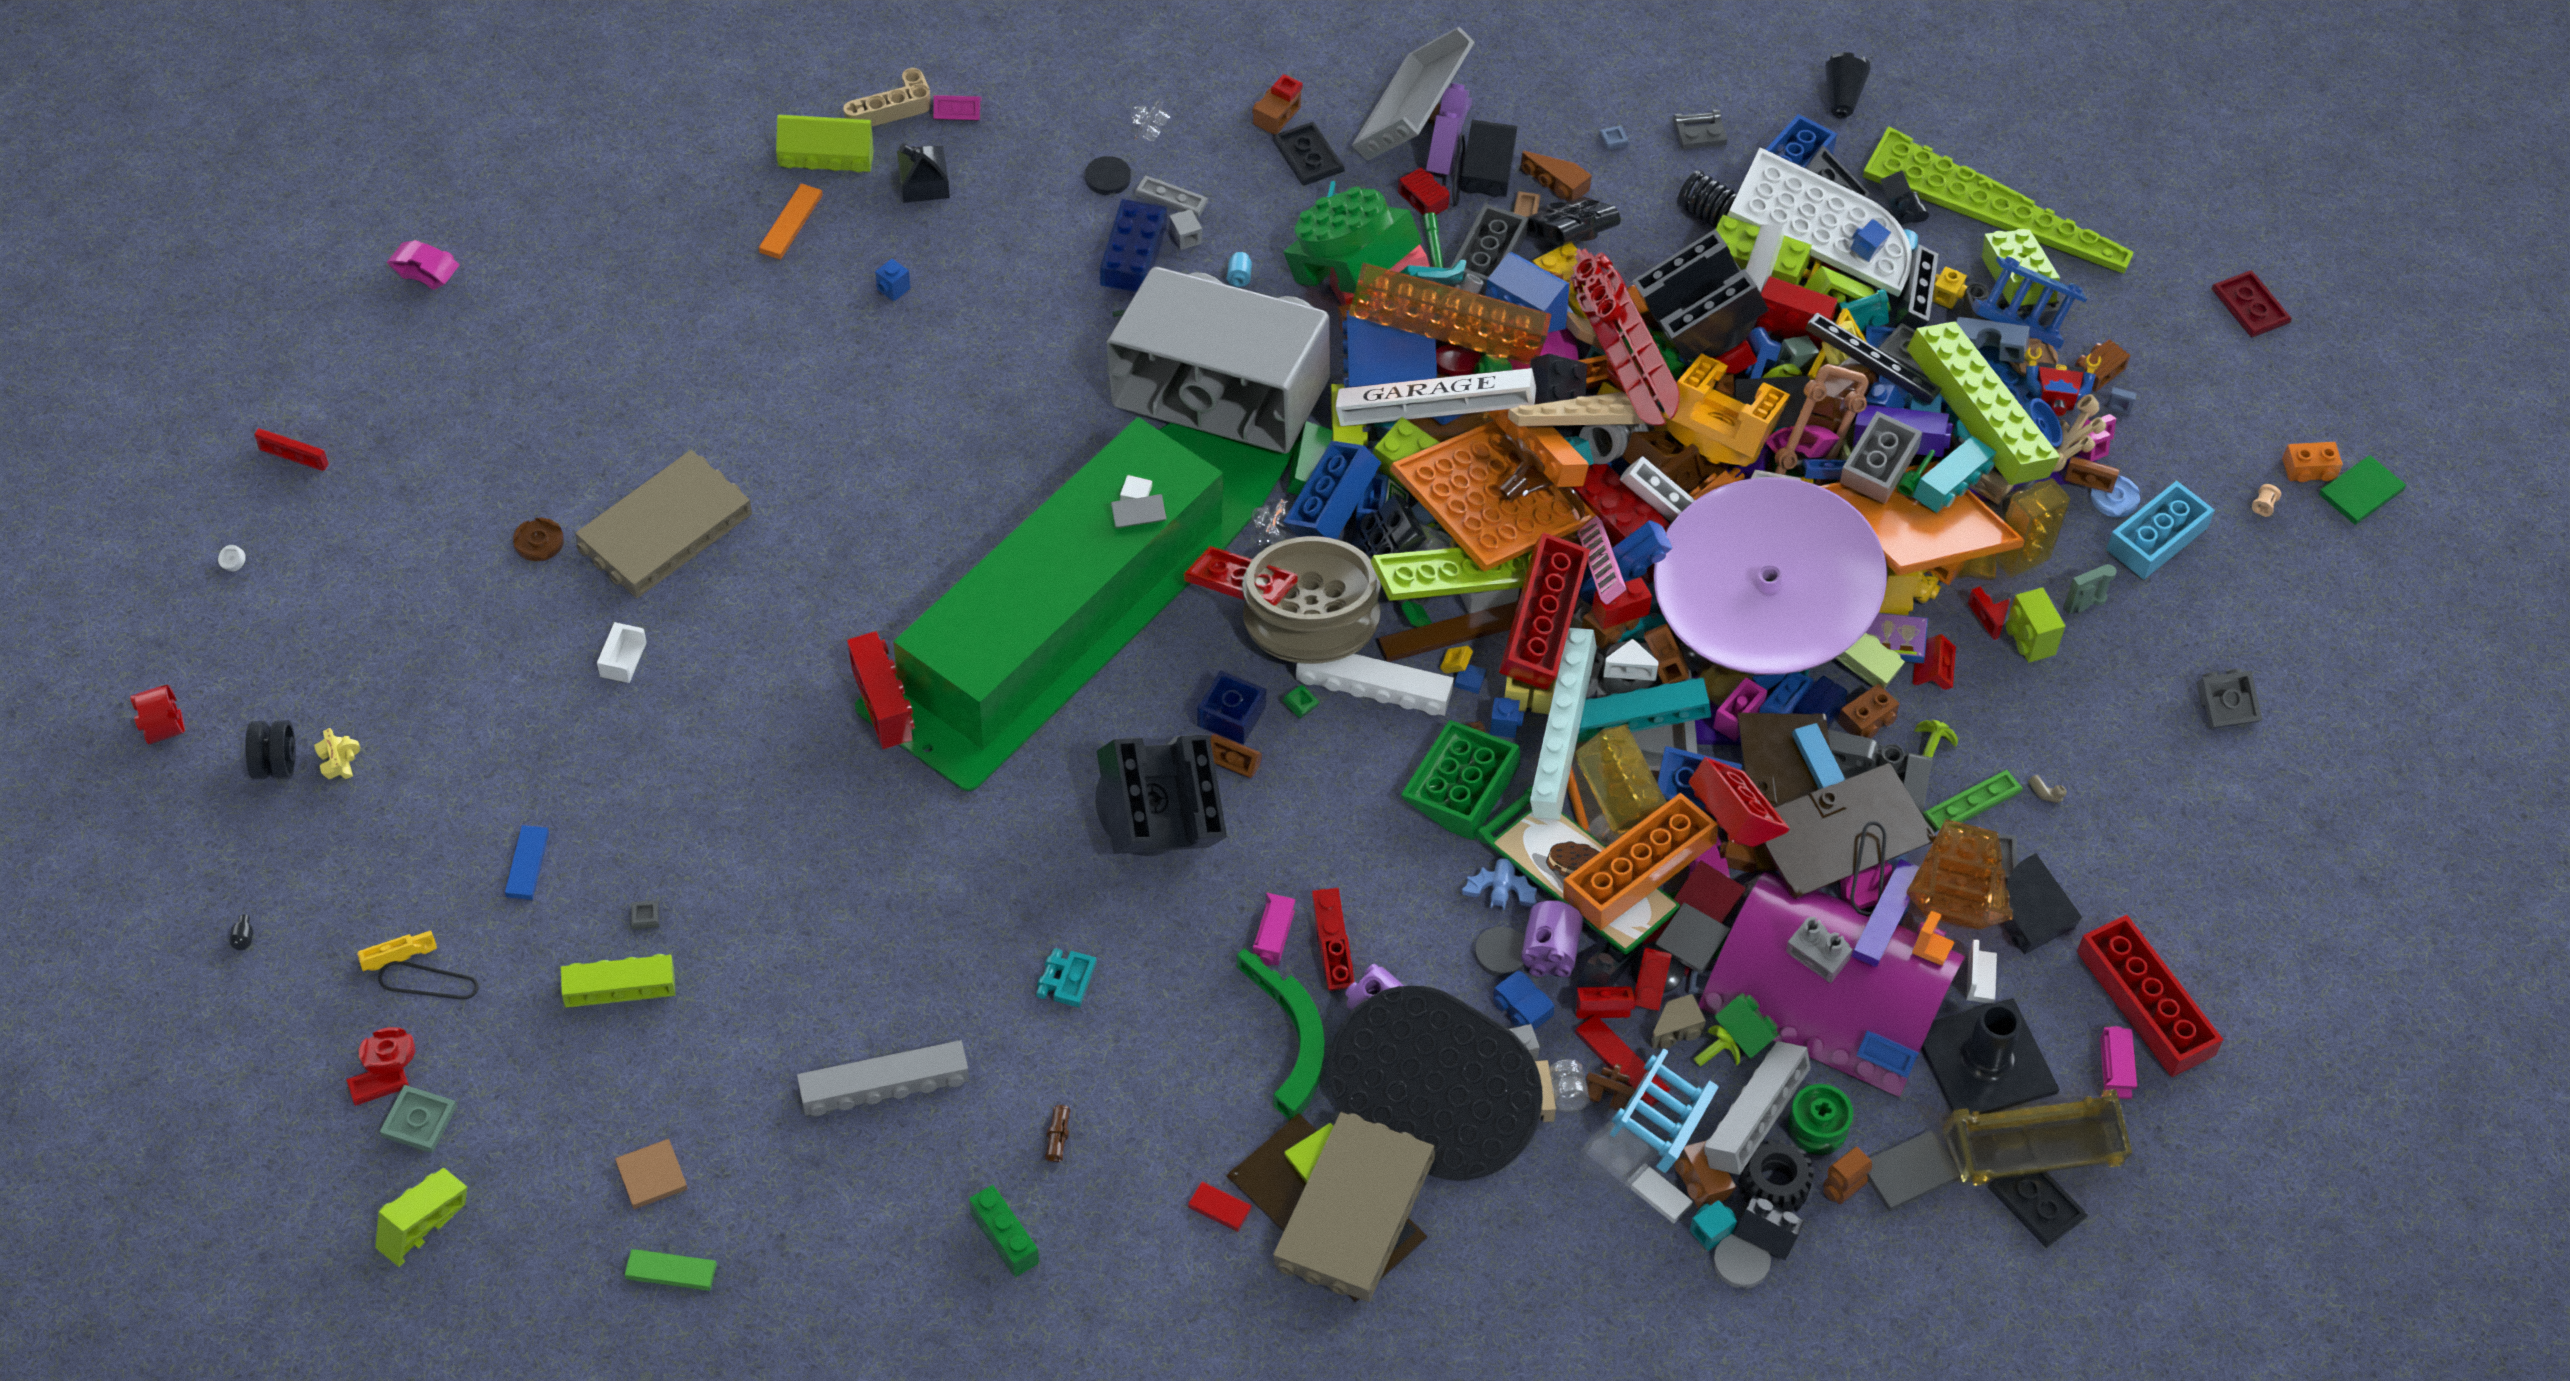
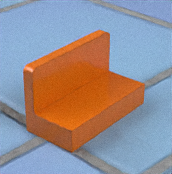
M1931 911L1919 933L1912 954L1943 965L1954 945V941L1935 934L1941 914Z

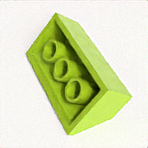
M778 115L776 142L778 166L808 168L811 170L830 169L833 171L871 172L874 153L871 120Z

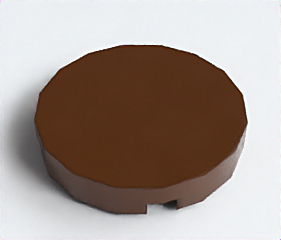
M540 517L535 518L531 522L527 520L515 530L513 535L514 549L519 556L526 560L535 562L545 561L554 557L562 549L564 535L559 524L551 519Z

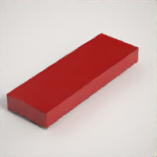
M260 428L254 434L258 448L261 451L320 471H325L329 465L325 450Z

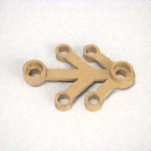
M2092 394L2085 395L2078 401L2077 408L2081 413L2071 429L2065 420H2059L2063 432V441L2060 447L2054 448L2060 455V458L2052 472L2062 470L2066 465L2067 459L2080 450L2083 452L2092 450L2095 442L2090 436L2086 435L2092 431L2095 434H2099L2106 428V423L2101 417L2093 419L2090 424L2082 428L2087 418L2099 411V402Z

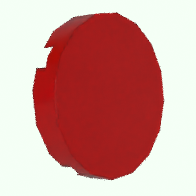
M387 1027L373 1032V1036L369 1039L366 1037L362 1041L358 1052L360 1062L367 1071L374 1074H388L405 1067L413 1059L416 1049L411 1034L409 1035L402 1028Z

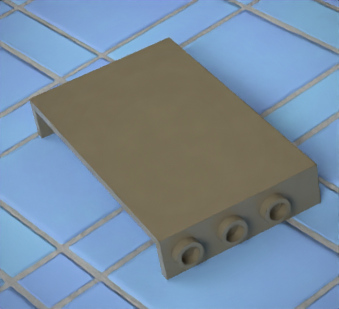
M690 450L575 533L578 543L576 547L581 555L584 557L588 555L592 559L598 570H605L614 584H621L635 598H639L752 515L751 502L735 483L731 484L725 479L721 471L718 469L714 470L703 456H698Z
M1340 1112L1273 1254L1275 1267L1283 1274L1290 1276L1295 1274L1303 1277L1305 1281L1312 1285L1322 1284L1330 1287L1333 1292L1339 1295L1348 1294L1370 1302L1435 1159L1434 1145L1415 1139L1409 1133H1398L1390 1130L1384 1124L1367 1122L1356 1114L1348 1115Z

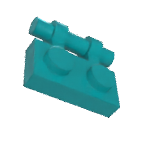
M1054 948L1051 956L1047 957L1044 964L1046 967L1043 976L1039 977L1037 982L1038 990L1036 996L1040 999H1046L1048 991H1055L1054 1001L1080 1008L1095 969L1097 957L1070 951L1068 959L1061 958L1063 951ZM1059 970L1063 971L1060 980L1054 978L1056 971Z

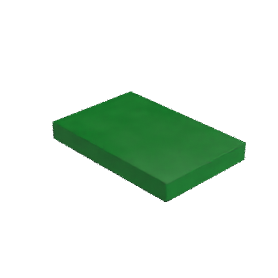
M2369 455L2322 488L2319 496L2354 525H2357L2404 491L2406 484Z

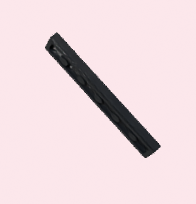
M1816 313L1805 327V330L1928 405L1932 404L1942 390L1941 387L1819 313Z

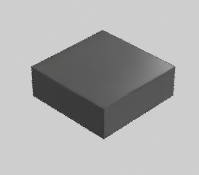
M658 900L631 902L632 929L659 927Z

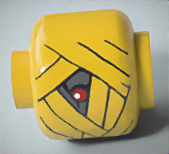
M1927 569L1922 570V579L1920 582H1917V596L1913 597V599L1920 603H1926L1930 598L1935 600L1941 589V586L1937 585L1939 577Z

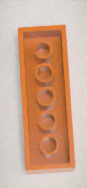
M1679 793L1564 879L1563 899L1601 931L1717 843L1718 824L1682 793Z

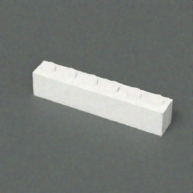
M1357 654L1327 663H1297L1296 680L1301 681L1303 684L1323 686L1330 691L1340 690L1351 693L1355 697H1369L1380 703H1394L1405 709H1419L1430 715L1439 714L1445 716L1454 680L1453 677Z

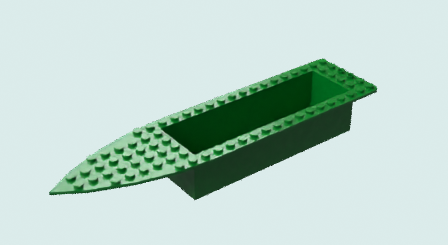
M1137 417L893 641L897 671L895 676L897 680L901 679L905 691L903 696L911 704L913 711L911 716L915 729L911 730L912 741L899 745L961 790L973 791L981 786L1191 584L1184 581V573L1209 546L1225 550L1261 510L1291 462L1296 440L1288 453H1280L1175 423H1170L1158 430ZM1128 475L1152 481L1149 496L1162 494L1166 521L1115 529L1111 502L1121 501L1120 494ZM860 696L855 703V711L859 717L873 726L863 698ZM926 749L932 750L931 752H924Z

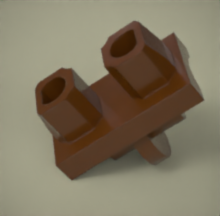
M1616 1063L1614 1070L1603 1067L1601 1075L1607 1076L1610 1079L1592 1072L1588 1073L1585 1098L1599 1104L1605 1091L1614 1094L1609 1107L1616 1111L1620 1108L1624 1110L1636 1089L1617 1082L1620 1081L1627 1084L1630 1076L1620 1073L1622 1065Z

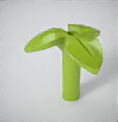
M1932 719L1931 721L1925 720L1918 723L1914 729V732H1931L1922 754L1923 756L1933 757L1942 736L1954 747L1958 744L1955 732L1944 722Z
M1719 1025L1710 1027L1707 1032L1719 1039L1693 1058L1696 1064L1701 1067L1723 1049H1729L1734 1056L1736 1066L1739 1065V1048L1731 1035Z

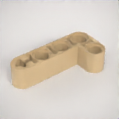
M917 68L906 69L902 74V88L847 102L843 107L844 118L871 120L872 127L929 111L931 108L930 89L923 73Z

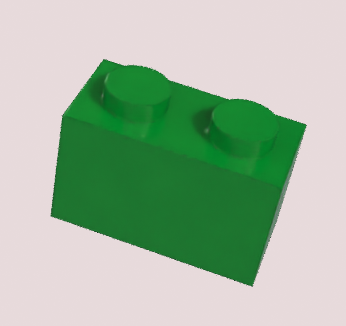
M1741 993L1714 1017L1751 1059L1777 1037L1779 1033L1776 1031L1778 1028L1776 1023L1769 1016L1764 1017L1758 1010L1760 1006L1751 995L1746 996L1744 993Z

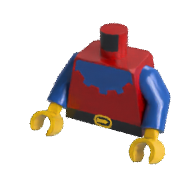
M2030 347L2025 351V359L2029 362V366H2026V387L2034 397L2045 401L2055 412L2056 416H2063L2066 411L2074 410L2075 404L2082 397L2091 393L2096 376L2094 370L2101 363L2100 356L2097 364H2091L2089 362L2091 354H2089L2085 361L2087 371L2084 372L2082 367L2038 362L2036 366V360L2042 355L2041 348L2038 347L2036 349V357L2030 354Z

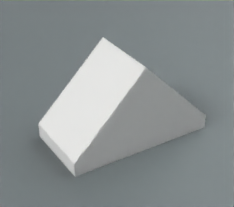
M1632 639L1606 658L1604 677L1655 681L1658 661Z

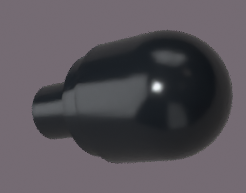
M240 915L238 922L231 928L229 941L236 950H245L252 943L253 928L249 924L250 917L248 915Z

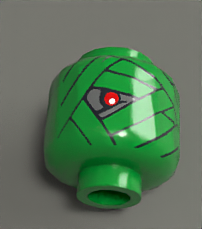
M1486 354L1475 364L1474 374L1511 371L1512 365L1505 356Z

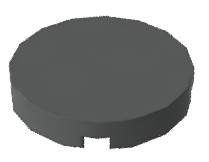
M1502 926L1490 928L1483 932L1478 938L1475 948V957L1478 965L1483 971L1497 977L1499 975L1509 977L1517 970L1521 971L1525 967L1521 958L1524 937L1514 929Z

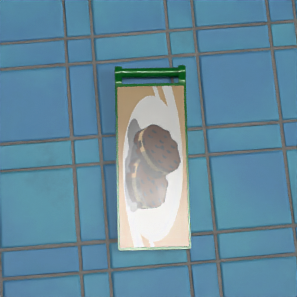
M1529 786L1524 790V794L1488 824L1478 827L1474 834L1480 842L1488 844L1501 856L1508 859L1511 864L1557 901L1570 905L1563 899L1564 879L1604 850L1606 846L1563 812H1561L1560 820L1536 818L1533 816L1532 808L1494 838L1491 835L1494 831L1530 803L1533 786ZM1657 888L1601 931L1584 916L1583 921L1623 954H1628L1680 909V905L1661 889Z

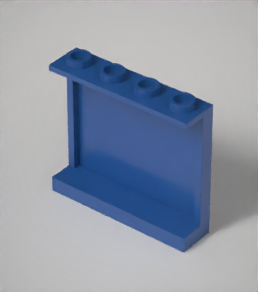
M1434 306L1347 311V321H1342L1343 335L1348 336V339L1343 340V352L1348 354V358H1343L1344 373H1349V377H1344V388L1437 378Z

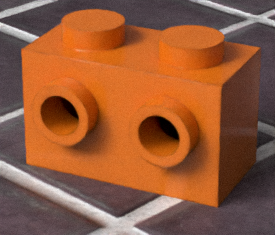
M2336 442L2288 444L2282 457L2289 481H2330L2338 477L2343 465Z

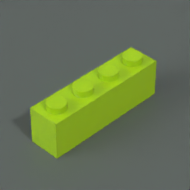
M656 954L652 957H628L624 960H600L597 963H573L569 966H561L562 997L565 1008L676 996L674 965L671 955Z

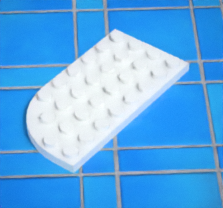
M1759 148L1727 216L1758 227L1763 224L1781 226L1785 236L1812 244L1811 256L1876 287L1884 288L1885 291L1899 297L1910 273L1912 252L1909 240L1896 219L1874 201ZM1873 218L1891 231V234L1884 247L1868 262L1851 250L1850 247L1854 242L1852 236L1860 226L1864 228Z

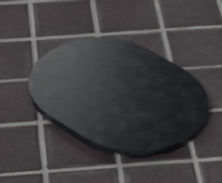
M1422 985L1397 986L1385 989L1356 1006L1345 1018L1335 1035L1329 1055V1082L1333 1098L1340 1112L1348 1115L1356 1114L1367 1122L1384 1124L1390 1130L1398 1133H1409L1415 1139L1434 1145L1435 1159L1428 1175L1451 1181H1470L1490 1176L1511 1164L1532 1140L1537 1130L1543 1107L1542 1081L1533 1056L1526 1045L1511 1030L1445 991Z

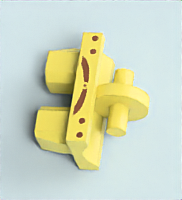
M326 729L323 731L325 739L314 745L316 753L321 759L324 760L330 757V760L320 765L321 773L328 779L338 775L345 779L353 777L349 761H353L355 755L360 751L358 741L350 739L349 736L336 737L333 735L332 729Z

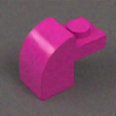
M2108 414L2101 417L2106 423L2104 431L2099 434H2095L2092 431L2086 435L2090 436L2095 442L2094 448L2089 452L2080 450L2077 452L2078 455L2089 461H2095L2109 455L2110 440L2114 439L2116 418ZM2087 419L2082 428L2090 424L2091 421Z

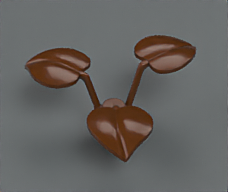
M1507 434L1502 437L1497 446L1512 452L1514 456L1522 461L1514 474L1498 487L1502 495L1509 502L1512 503L1521 494L1526 497L1532 492L1555 485L1552 481H1548L1527 489L1526 486L1529 483L1523 476L1525 472L1534 466L1543 473L1545 466L1537 454L1529 449L1523 440L1517 438L1515 442ZM1557 487L1560 493L1577 510L1581 520L1584 517L1585 508L1579 495L1571 487Z

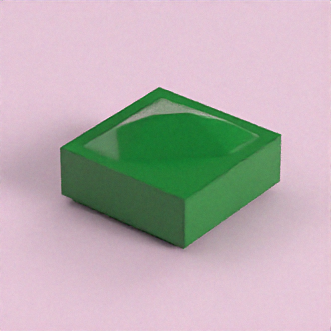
M1406 601L1401 606L1412 625L1421 627L1432 624L1422 605Z
M1303 684L1287 694L1283 699V702L1299 719L1315 709L1320 703Z

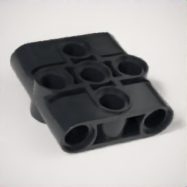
M1580 197L1566 203H1550L1546 206L1547 210L1528 216L1527 234L1533 238L1562 247L1578 240L1589 241L1596 239L1599 232L1618 226L1621 222V217L1617 208L1612 205L1587 197Z
M1395 493L1376 513L1370 512L1364 516L1359 531L1347 543L1357 547L1372 560L1373 555L1414 552L1427 537L1410 505L1405 499Z

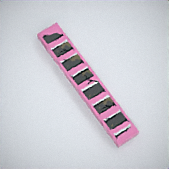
M1596 515L1577 532L1582 546L1590 549L1587 561L1600 599L1607 605L1626 590V586L1604 525Z

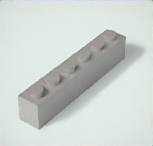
M962 1040L797 1074L805 1115L811 1114L813 1116H820L834 1109L848 1110L853 1108L854 1105L863 1103L877 1104L882 1099L891 1097L901 1099L907 1097L910 1093L920 1091L930 1093L939 1087H958L964 1082L969 1081L968 1066Z
M1777 1041L1771 1051L1767 1052L1764 1061L1754 1071L1753 1077L1747 1086L1743 1087L1740 1096L1730 1106L1729 1112L1723 1121L1719 1122L1712 1137L1706 1141L1704 1153L1707 1155L1709 1168L1740 1175L1811 1069L1807 1047Z

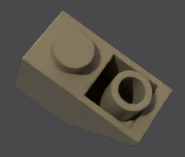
M1693 994L1667 1002L1653 1032L1651 1040L1652 1049L1659 1047L1666 1049L1678 1041L1684 1039L1691 1041L1703 1034L1706 1020Z

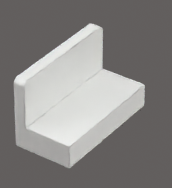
M1973 940L1968 954L1966 1000L1993 1004L1996 989L1997 953L1979 951V940Z

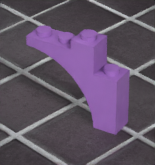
M1451 83V86H1448L1443 93L1440 113L1436 116L1426 171L1450 175L1452 172L1458 137L1473 99L1468 98L1469 90H1464L1465 85Z

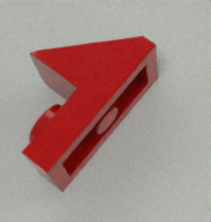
M1981 586L1971 590L1968 605L1993 640L1998 639L2010 599L1993 604L1991 597L1984 592Z

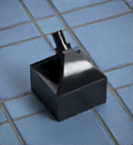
M902 143L897 151L903 203L950 198L949 179L943 146L910 147Z

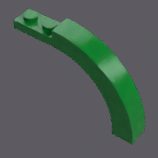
M1244 948L1237 954L1236 968L1284 1009L1294 1024L1298 1035L1300 1052L1296 1065L1286 1082L1273 1094V1107L1290 1121L1298 1113L1302 1115L1313 1099L1321 1080L1325 1043L1321 1018L1310 995L1292 975L1283 981L1280 974L1275 970L1267 968L1258 955L1251 954Z

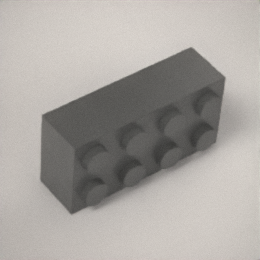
M1484 203L1450 267L1452 269L1459 260H1466L1463 279L1456 284L1461 285L1467 274L1474 275L1484 283L1477 296L1486 299L1487 279L1508 253H1518L1526 238L1528 218ZM1449 284L1448 287L1455 288L1456 284Z

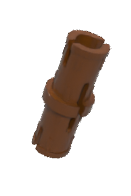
M1055 1105L1053 1107L1051 1126L1047 1129L1048 1145L1045 1154L1047 1161H1063L1065 1140L1069 1138L1067 1127L1071 1109L1065 1105Z

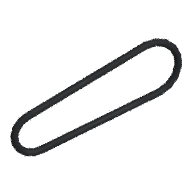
M1463 133L1459 134L1452 187L1454 206H1457L1459 203L1466 156V142ZM1461 140H1462V160H1461L1460 174H1459L1458 187H1457V193H1456V182H1457L1458 165H1459V157H1460V148H1461Z
M1877 821L1868 822L1863 828L1850 894L1854 910L1861 915L1869 917L1873 911L1869 913L1861 911L1856 906L1854 895L1866 832L1871 825L1878 826L1883 834L1878 901L1883 893L1887 834L1883 825Z
M405 961L387 963L381 968L378 975L379 984L384 989L393 992L469 999L477 993L479 988L478 981L474 977ZM405 965L468 979L474 983L475 988L469 995L393 988L383 982L382 975L389 966Z

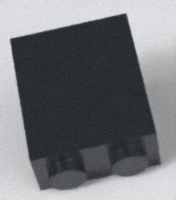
M1472 119L1462 174L1461 191L1488 194L1494 197H1507L1518 126Z

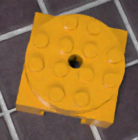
M1701 353L1677 381L1680 393L1677 412L1671 420L1666 412L1663 414L1667 418V430L1679 442L1684 444V449L1693 443L1698 447L1699 453L1706 456V459L1712 463L1719 464L1724 462L1747 467L1748 464H1752L1758 459L1764 443L1778 424L1790 394L1763 382L1754 397L1756 400L1752 406L1737 401L1713 389L1716 380L1719 381L1722 378L1728 365Z

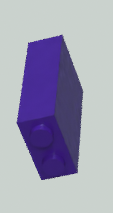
M1867 405L1864 411L1858 412L1853 447L1857 445L1878 411L1922 432L1920 446L1916 454L1928 455L1931 450H1934L1935 454L1933 456L1943 457L1944 448L1949 449L1953 423H1948L1949 414Z

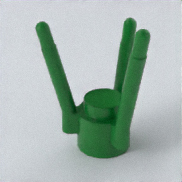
M1934 450L1929 452L1916 472L1909 470L1903 474L1896 486L1901 494L1908 497L1913 496L1921 478V473L1935 454Z

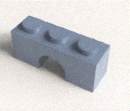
M1964 317L1957 318L1956 323L1977 350L1983 346H1995L2000 350L1999 360L2024 363V354L2029 346L2030 326Z

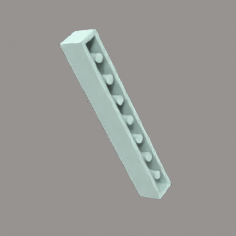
M1569 628L1530 799L1533 816L1536 818L1560 820L1597 649L1594 630Z

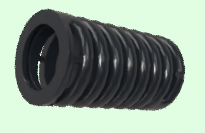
M1697 170L1689 176L1682 186L1677 198V205L1696 215L1697 218L1704 220L1707 224H1711L1716 229L1722 216L1728 215L1738 193H1735L1731 188L1728 189L1724 184L1720 185V182L1713 180L1711 176H1705L1703 171ZM1698 180L1697 185L1695 186V188H1694L1692 194L1690 195V192H1691V190H1692L1694 184H1695L1696 181Z

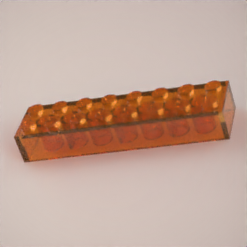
M1366 263L1362 264L1349 311L1350 316L1435 338L1454 345L1475 349L1476 351L1498 355L1499 357L1519 361L1524 364H1530V359L1540 356L1547 338L1552 315Z

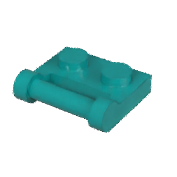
M1885 289L1877 290L1876 294L1849 303L1846 301L1838 303L1839 315L1843 308H1847L1861 332L1866 330V325L1882 326L1888 324V296Z

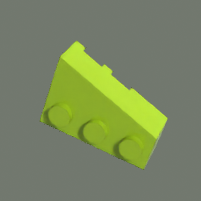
M1820 266L1803 287L1838 299L1833 318L1839 317L1838 303L1844 301L1849 303L1875 294L1872 288L1824 266Z
M444 1167L435 1174H429L423 1182L414 1188L407 1189L401 1197L392 1203L385 1204L380 1209L375 1248L400 1267L405 1262L403 1256L412 1247L416 1246L419 1249L425 1243L422 1238L432 1228L436 1227L439 1230L465 1205L467 1186Z

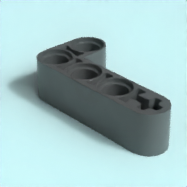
M1971 283L1968 285L1963 300V308L1966 318L1991 321L1977 315L1971 307L1975 298L1984 301L1989 296L1988 289L1981 283ZM2058 296L2057 302L2046 304L2038 319V325L2047 326L2051 324L2062 304V300ZM2006 298L1998 299L1996 302L1997 307L2002 310L2009 307ZM2035 304L2020 306L2017 311L2018 316L2024 319L2026 316L2029 317Z

